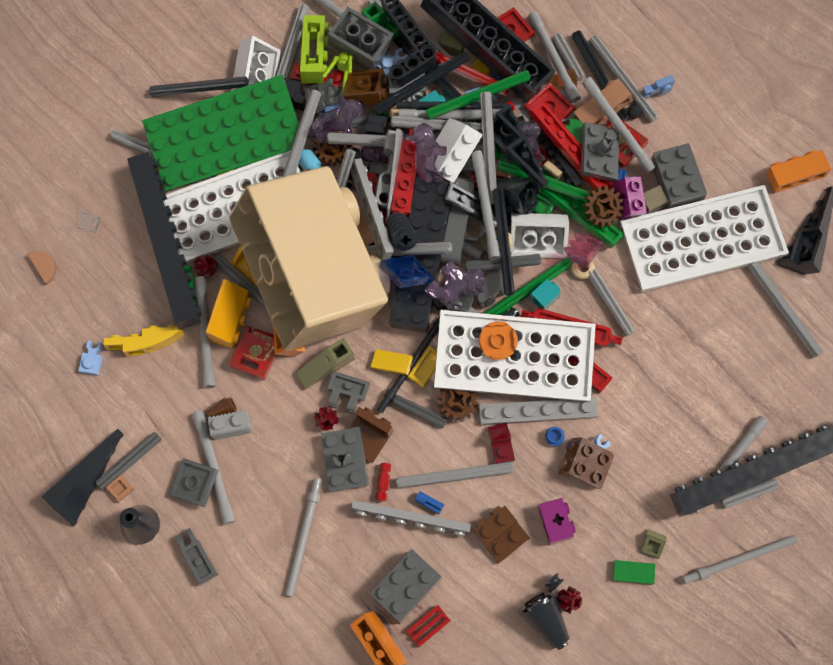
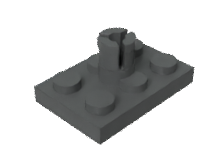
M585 122L582 125L581 175L616 182L618 180L619 157L618 131L613 128Z
M361 427L321 433L329 491L334 492L369 486Z

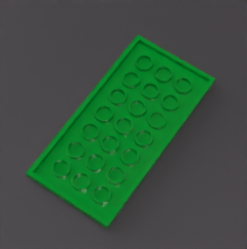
M283 75L141 120L165 191L291 151L299 128Z

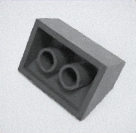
M347 7L328 33V44L341 52L350 53L353 55L354 60L372 70L376 69L383 59L394 34Z

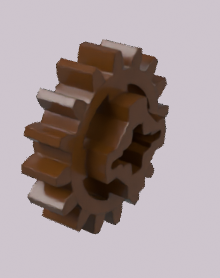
M330 126L329 131L323 128L322 134L317 133L318 139H313L315 145H312L313 151H315V156L319 157L320 162L325 160L327 166L330 162H332L333 166H336V162L342 163L345 151L351 149L353 145H330L327 141L329 132L346 133V130L340 132L339 127L333 130L332 126Z
M607 186L595 187V191L589 190L590 196L584 197L587 203L582 204V206L586 207L583 214L589 215L586 220H593L592 225L598 224L599 227L611 226V222L617 223L616 216L621 217L622 214L619 210L624 209L623 206H620L623 199L617 198L620 193H613L614 188L608 189ZM604 194L600 197V199L596 198L598 195ZM606 214H609V215H610V216L607 217L606 219H602L603 217L606 216Z
M440 389L441 394L437 395V399L441 401L437 402V407H442L440 410L441 414L447 413L446 419L451 416L453 417V422L457 418H460V421L463 422L465 416L468 419L471 418L470 412L476 413L474 407H478L479 402L475 400L479 399V395L474 394V391ZM449 394L450 400L445 403V397ZM455 398L458 400L462 399L461 403L454 402ZM471 398V405L468 408L466 401Z

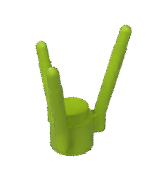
M341 52L339 56H334L332 63L322 75L325 78L335 64H337L339 70L344 71L342 99H344L343 95L348 73L352 72L353 55L348 52Z

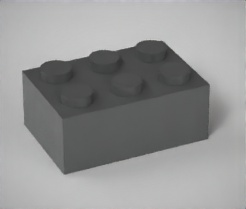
M689 143L653 152L651 160L656 166L653 171L658 185L662 187L669 199L667 209L705 199L707 191Z
M411 549L376 586L370 595L401 624L440 582L442 577Z

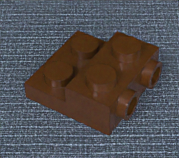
M384 69L361 70L348 73L343 95L345 102L363 100L364 106L376 105L387 98L385 87H389V78L385 75Z
M497 506L490 512L492 516L489 519L485 520L483 518L474 525L476 527L474 534L498 564L530 539L506 506L502 508Z

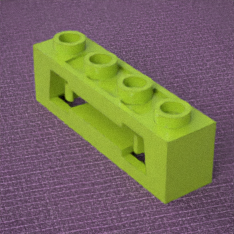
M303 15L301 83H323L324 81L322 75L327 69V65H324V62H328V51H325V48H328V37H326V34L329 33V23H326L325 15ZM311 40H317V63L316 58H310Z

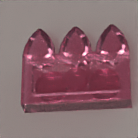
M574 234L576 240H569L571 247H564L563 249L570 257V261L588 267L602 248L603 241L585 234Z

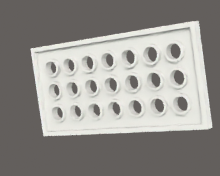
M291 151L263 159L167 194L166 206L169 205L171 211L175 207L181 208L179 214H172L170 216L171 222L174 221L176 228L181 223L187 224L185 230H177L175 232V237H179L182 248L179 249L180 253L184 254L187 263L194 261L203 254L205 256L212 255L239 245L229 220V215L232 212L230 207L237 203L244 191L241 188L244 182H250L251 185L261 183L259 178L264 175L269 177L268 181L281 178L282 176H277L276 172L280 169L285 170ZM298 166L295 174L300 173V169ZM227 188H232L234 190V192L231 195L224 194V191ZM209 195H216L214 201L209 202L206 200ZM192 201L199 202L196 208H190L189 204ZM217 210L222 211V215L219 218L212 216L213 212ZM204 217L205 219L202 224H196V218ZM223 226L228 228L225 234L218 233L219 228ZM209 233L210 238L208 240H201L202 234ZM191 239L193 241L191 246H183L185 240Z
M765 185L620 221L642 292L748 266L752 262L760 263L780 258L789 254ZM754 204L757 210L750 211L747 205ZM734 208L738 210L739 215H731L729 209ZM718 213L721 219L714 220L711 214ZM693 218H701L703 224L696 225L693 222ZM760 221L763 227L756 228L753 222ZM682 222L685 228L682 230L677 229L675 223ZM741 225L745 232L738 233L735 230V226ZM659 226L665 227L666 230H667V233H665V234H660V233H658L657 227H659ZM724 230L727 236L724 238L719 237L717 231ZM646 231L649 237L643 239L639 236V232ZM705 234L709 241H700L699 235ZM766 238L769 245H761L759 239ZM688 239L691 245L685 247L681 244V240ZM668 243L672 246L673 250L665 251L662 245ZM741 243H748L751 249L744 250L741 247ZM730 247L733 253L727 255L723 252V248ZM651 248L654 250V255L648 256L644 250ZM707 251L712 252L714 259H707L704 253ZM686 257H695L696 263H688ZM671 260L676 261L678 268H670L668 262ZM657 265L660 268V272H651L650 266Z
M441 310L434 388L591 401L595 324ZM495 321L506 322L522 336L515 351L520 353V359L513 361L508 357L500 361L492 360L486 357L483 352L480 357H473L471 349L474 347L480 348L479 338H475L472 334L473 329L480 328L483 330L486 325ZM456 326L462 327L464 334L459 337L455 336L453 328ZM534 333L539 334L541 337L540 343H533L530 336ZM552 335H557L560 338L559 345L551 344L550 337ZM571 337L578 338L579 346H571L569 339ZM455 345L462 348V354L459 356H455L451 352V348ZM530 353H537L540 357L539 362H531L529 359ZM549 355H557L559 358L558 364H551L548 359ZM570 356H575L578 359L577 366H571L568 363ZM458 365L461 369L460 374H451L450 367ZM473 366L480 369V375L477 377H473L469 373V369ZM491 368L498 369L500 373L498 378L493 379L489 376ZM510 370H516L519 373L517 380L509 378L508 372ZM529 372H536L538 374L536 382H531L528 379ZM548 374H555L558 378L557 383H549L547 380ZM567 376H575L577 379L576 385H569L567 383Z

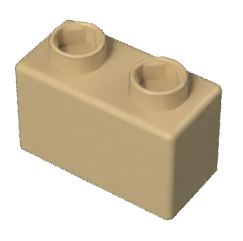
M328 166L246 186L230 213L229 220L284 350L290 351L364 327L387 303V295L390 291V278L383 261L376 255L368 254L357 229L360 222V212L353 193L346 187L338 186L334 174Z

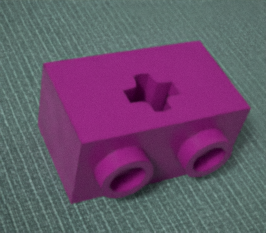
M625 177L613 183L614 193H620L617 198L623 199L620 206H623L624 209L619 210L622 214L619 220L647 214L641 177Z
M559 498L539 504L538 509L549 545L573 539L576 529L573 521H569L567 514H570L567 502H563V499ZM556 516L559 520L562 519L560 526L557 523H553Z

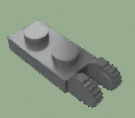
M188 528L186 532L192 541L190 545L186 546L184 539L179 534L175 538L198 583L203 585L216 577L218 573L200 541L197 540L191 528Z

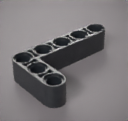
M380 0L386 16L413 51L412 54L389 69L392 85L394 87H403L437 64L436 49L400 0Z

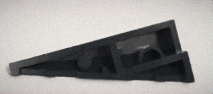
M508 104L496 112V117L493 119L494 147L544 189L548 185V180L545 178L542 167L538 164L535 153L519 125L518 118L513 113L512 106Z
M833 186L825 189L827 193L823 199L817 201V207L814 212L808 214L795 233L796 238L791 246L787 245L789 254L777 260L778 266L802 275L821 272L833 209Z
M119 429L113 432L42 496L72 526L77 524L82 510L85 509L91 493L94 492L97 486L96 481L102 477L109 459L116 451L117 444L121 437L124 436Z

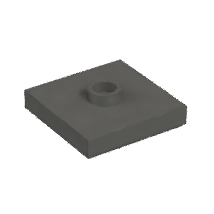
M183 458L169 495L205 508L219 470Z

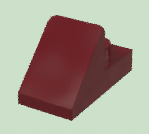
M507 423L487 427L495 464L514 462L515 457L511 443V434Z

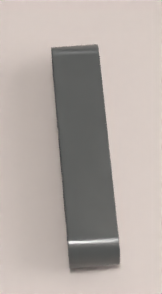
M462 178L456 179L455 185L474 195L476 181ZM452 205L444 242L452 244V252L441 254L440 263L459 266L469 215Z

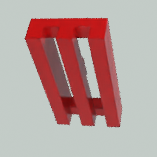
M437 605L409 628L407 632L416 644L421 647L450 623L451 620L440 606ZM437 611L440 613L436 618H434L418 633H413L414 630H416L420 625H422ZM442 617L444 618V622H442L426 637L419 641L418 637H420L424 632H426Z

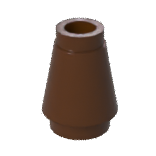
M224 397L207 409L206 413L208 417L212 418L221 414H232V412L237 411V408L231 397Z

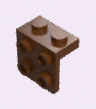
M358 407L355 412L356 418L349 428L361 427L365 460L373 463L392 435L393 428L390 426V421L383 417L381 419L375 417V413L369 408L365 407L362 409Z
M583 437L571 438L566 446V454L560 461L558 474L563 477H574L596 489H601L614 454Z

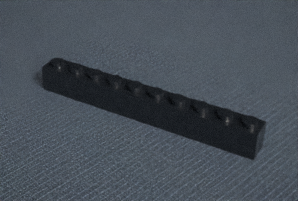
M149 152L127 158L174 322L179 330L201 323L199 316L202 315L199 304H195L194 299L197 298L194 287H190L189 282H192L189 270L186 271L184 267L187 265L184 254H181L179 250L182 248L179 237H175L177 228L174 221L171 222L170 220L172 211L170 206H166L165 200H168L165 190H161L160 187L163 181L160 173H156L155 169L158 166L155 157L151 158Z
M827 425L815 429L817 433L810 435L809 432L798 436L799 440L794 443L792 439L781 443L782 448L777 450L774 447L764 450L763 456L758 457L757 454L746 458V463L740 465L739 462L728 466L729 470L722 472L721 469L710 473L711 477L706 480L703 477L692 481L693 485L686 487L684 484L674 488L675 493L670 494V497L679 517L686 516L832 454L833 426L829 428Z

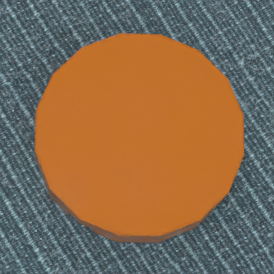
M495 321L483 328L479 335L478 343L480 350L486 357L500 361L507 359L514 353L517 348L518 337L516 331L509 324Z

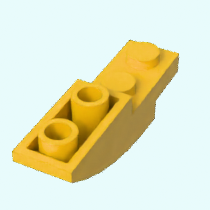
M175 324L160 328L159 326L151 325L148 328H142V336L130 334L129 337L111 335L110 338H104V346L108 351L123 350L127 357L139 356L169 346L184 336V331L182 329L179 330Z

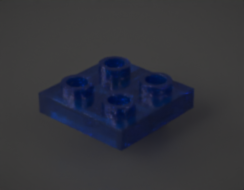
M413 255L380 261L379 267L399 288L432 283L434 276Z

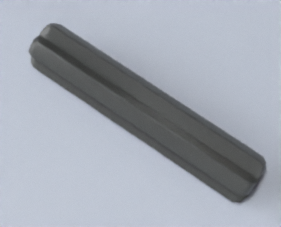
M395 396L393 400L394 406L440 428H444L447 419L404 397Z

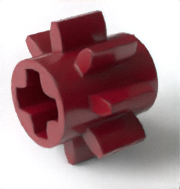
M203 254L193 261L196 264L193 269L198 276L208 278L217 271L214 268L217 265L216 261L210 255L205 256Z
M330 406L320 407L319 413H314L315 426H319L323 431L333 430L334 424H338L337 411H333Z
M568 586L567 590L562 589L557 595L559 607L571 614L572 610H578L582 605L581 592L571 586Z

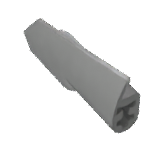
M396 129V131L388 130L386 133L383 153L390 155L388 169L378 177L374 195L377 197L378 208L386 210L385 224L390 216L403 133L400 129ZM382 177H388L391 183L389 185L384 184ZM379 195H385L388 202L382 203L379 200Z

